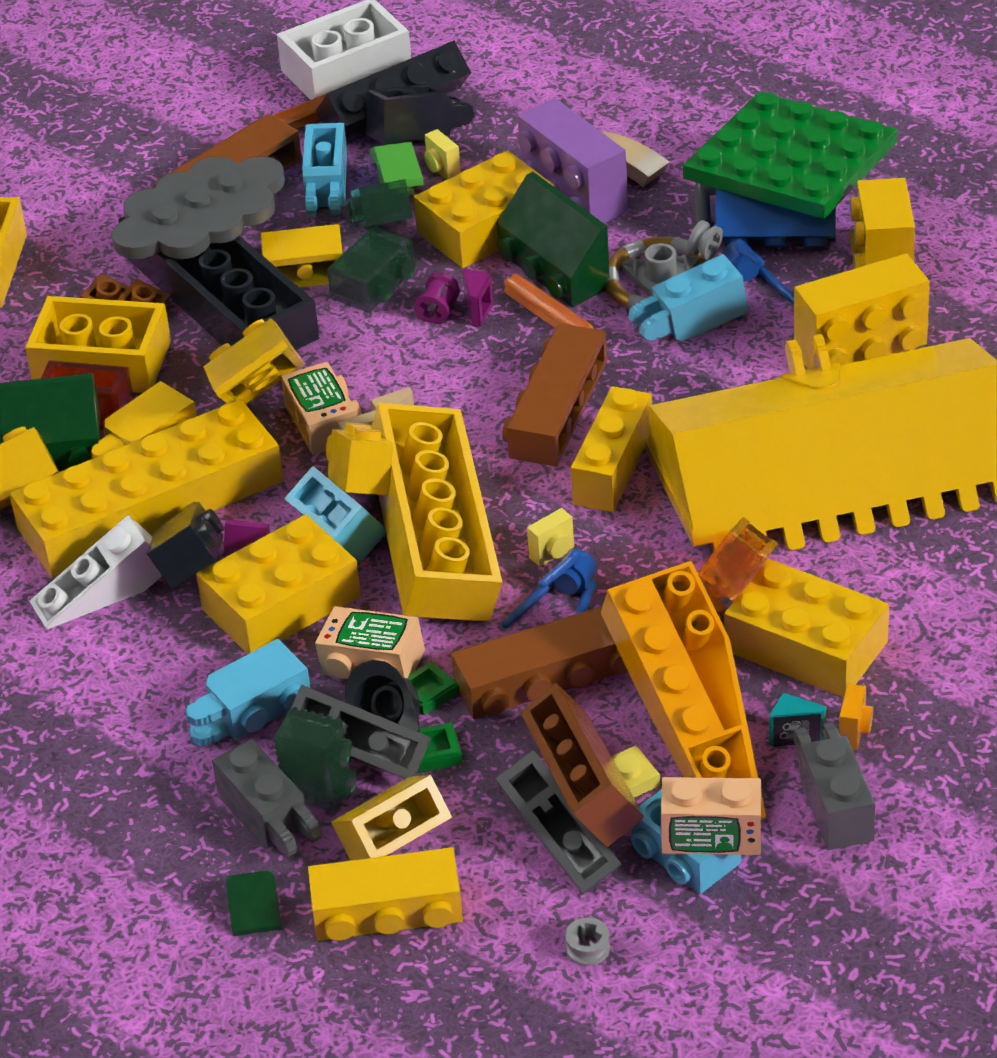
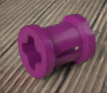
M435 272L428 277L425 283L426 291L417 297L413 306L417 317L423 322L442 324L450 313V303L457 300L461 290L458 281L453 276L444 272ZM444 285H446V286H447V289H446V291L441 295L440 292H441L442 288L444 287ZM432 302L435 303L429 312L427 310Z

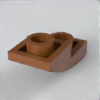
M100 273L81 294L80 298L165 303L166 305L170 301L171 295L137 278L130 286H127Z

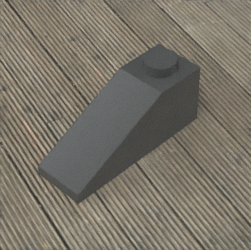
M304 685L300 686L283 726L290 735L403 779L416 776L431 740L426 735Z
M534 750L495 778L500 791L582 894L589 891L622 865L610 848L606 847L573 815L553 774Z

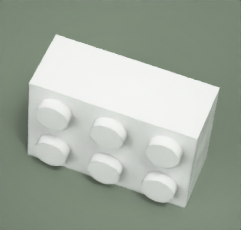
M376 0L359 2L277 34L281 71L310 100L411 59L409 31Z

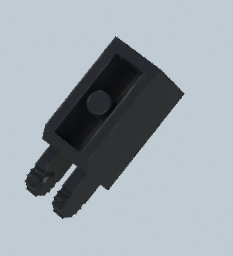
M428 84L368 90L366 96V135L380 142V146L408 141L425 144V134L438 129L445 136H450V128L469 125L470 122H473L475 113L473 106L463 103L456 97H449L446 93L432 88Z
M198 501L185 506L175 517L164 523L154 532L146 554L171 589L216 561L224 537L221 533L224 531L223 524L212 509L205 510Z

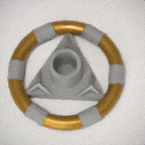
M650 237L639 239L622 246L609 258L610 278L606 280L605 288L617 303L627 309H631L632 305L639 304L646 297L631 294L622 288L619 280L620 268L649 296H653V286L698 266V262L702 264L707 260L702 259L700 253L697 255L688 253V240L682 238ZM645 254V259H636Z

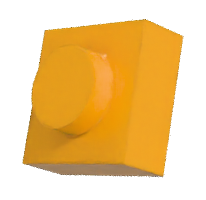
M848 683L839 716L840 736L847 735L852 749L857 750L861 733L870 734L873 706L866 705V686Z

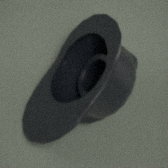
M370 660L361 663L351 672L345 685V703L418 733L420 732L418 719L420 699L418 692L411 681L402 676L397 668L386 661Z

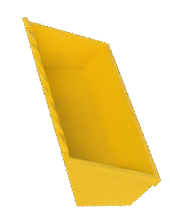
M822 334L813 335L810 340V348L815 364L814 368L805 369L802 351L797 340L786 341L785 351L790 373L781 374L777 379L649 405V438L645 440V449L693 547L711 543L715 562L720 566L729 565L735 561L731 538L746 535L751 555L755 558H761L770 554L766 531L781 528L786 547L789 550H797L805 546L801 523L816 520L822 541L829 543L840 539L841 535L836 516L851 512L856 532L860 535H865L875 531L871 509L873 507L886 505L891 524L894 527H902L910 523L906 500L921 497L926 517L934 520L945 515L941 496L942 492L955 490L960 509L964 512L975 511L980 507L976 485L990 482L992 494L997 503V360L971 338L841 365V362L830 364L824 336Z

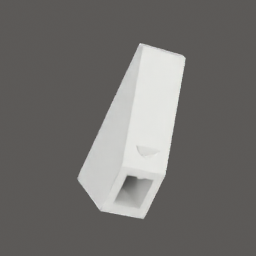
M127 515L29 601L45 628H53L146 591L162 577L146 554L153 537Z

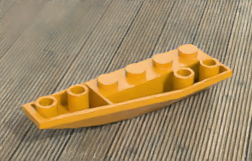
M692 561L607 589L601 615L653 723L682 775L691 778H758L730 638ZM761 793V821L766 819V813Z

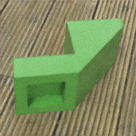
M412 142L376 146L369 149L371 165L377 164L380 192L391 191L392 198L415 195L414 188L424 185Z

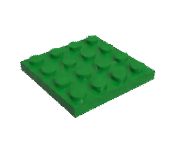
M758 92L683 164V179L825 219L857 185V181L862 180L897 143L898 129L882 125L878 121H866L848 116L841 111H829L814 107L807 102H796L781 98L774 93Z

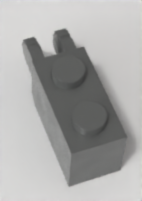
M833 722L823 723L821 727L822 740L811 742L805 727L794 729V744L800 760L802 788L827 850L874 841L875 802L847 735L840 736Z
M253 739L212 760L218 797L264 848L275 845L285 857H289L296 853L298 848L292 835L293 833L300 831L312 843L322 838L323 833L320 824L305 807L303 793Z

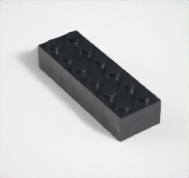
M125 216L119 218L118 222L120 223L121 221L125 220ZM240 235L226 243H210L203 253L190 259L170 258L161 252L144 259L127 258L157 287L170 294V298L221 345L229 343L230 346H233L244 338L242 332L252 323L260 319L266 322L271 318L277 323L295 350L320 339L315 300Z

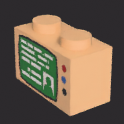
M328 361L281 375L285 407L312 455L326 451L327 437L332 435V429H339L338 422L362 415L357 400L351 401L349 399L348 388L343 376H336Z
M336 606L331 611L315 642L322 674L339 679H348L356 667L370 660L386 661L397 668L402 676L408 678L416 670L425 651L418 617Z
M662 777V853L761 855V778Z

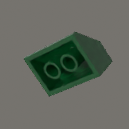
M533 171L530 172L523 179L497 222V248L504 260L512 261L524 271L529 279L537 280L548 289L554 298H560L573 308L606 290L605 283L610 278L608 227Z
M93 373L0 383V444L4 442L3 436L12 430L20 427H26L29 430L35 427L59 472L93 459L91 455L92 446L98 444V441L105 437Z

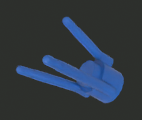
M737 239L725 247L722 254L743 276V281H750L759 274L794 305V293L764 267L765 261L752 251L747 243L743 242L742 239ZM741 315V316H739V317H737V318H735V319H736V320H741V319L743 318V315Z
M576 548L570 550L562 561L539 581V587L501 622V626L508 628L554 586L567 595L581 592L582 595L575 614L587 611L591 596L598 588V583L592 579L597 573L596 561L583 550Z

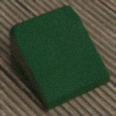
M267 870L232 875L226 878L233 936L281 930L278 894L273 871Z

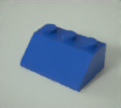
M716 189L715 225L723 230L722 241H724V247L735 242L737 239H742L747 244L748 241H764L763 247L785 248L787 247V241H803V247L807 248L827 247V241L835 240L836 207L825 219Z

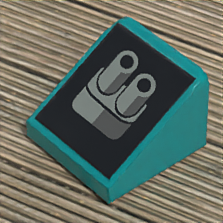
M783 693L769 716V745L774 747L795 745L794 729L804 727L810 736L811 742L822 740L821 727L823 723H826V706Z

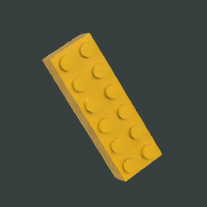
M239 399L118 449L111 450L106 454L69 467L64 471L32 482L27 486L9 492L18 531L51 578L59 576L127 515L153 536L160 526L175 517L181 509L192 502L199 501L205 510L212 509L215 511L284 482L278 443L242 399Z
M378 402L371 429L381 431V437L394 443L388 495L378 496L403 615L419 618L490 622L502 586V578L461 409Z

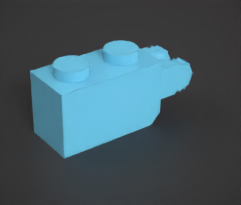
M344 123L306 124L302 170L307 215H316L318 207H329L331 214H340L341 206H345L348 154Z
M722 254L653 286V296L640 301L639 304L632 305L627 317L635 327H640L639 332L647 341L656 340V338L664 337L670 333L676 340H687L749 312L743 276L728 258Z
M276 639L208 675L206 682L207 694L198 698L196 702H191L190 705H187V709H185L187 722L191 724L189 729L191 744L194 743L200 747H206V745H211L212 742L215 743L228 735L237 740L250 732L253 733L261 730L268 722L290 712L300 686L304 685L310 688L308 668L279 639Z

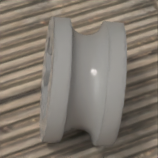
M704 220L699 221L690 234L687 245L688 253L693 255L700 253L702 259L711 260L721 245L723 238L722 228L716 225L710 228L708 222Z
M586 917L573 921L567 927L565 932L566 952L571 961L578 965L592 966L603 962L610 952V934L604 922L596 918ZM587 937L595 938L596 944L590 941V946H583L579 944V940L581 939L583 942H586Z

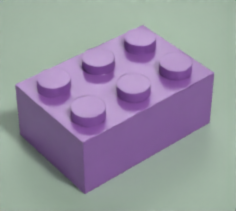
M556 98L518 115L519 133L517 134V141L520 146V160L603 223L628 212L625 149Z

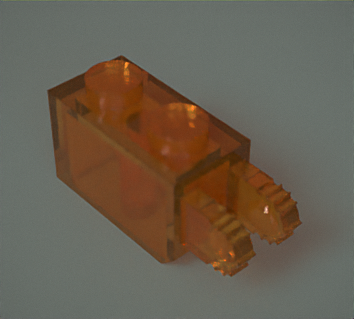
M743 517L724 537L698 571V575L705 579L703 584L712 594L722 599L727 596L730 600L734 601L779 544L775 540L769 539L751 525L749 520Z

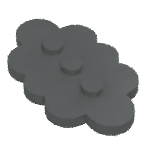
M263 156L252 157L238 164L229 158L208 157L192 165L189 172L167 174L159 179L155 188L143 189L127 197L123 203L125 220L118 223L112 231L114 249L117 254L129 259H144L159 252L170 258L190 259L203 253L210 243L232 241L241 234L244 226L257 225L272 217L275 212L274 194L281 190L285 184L283 166L279 161Z

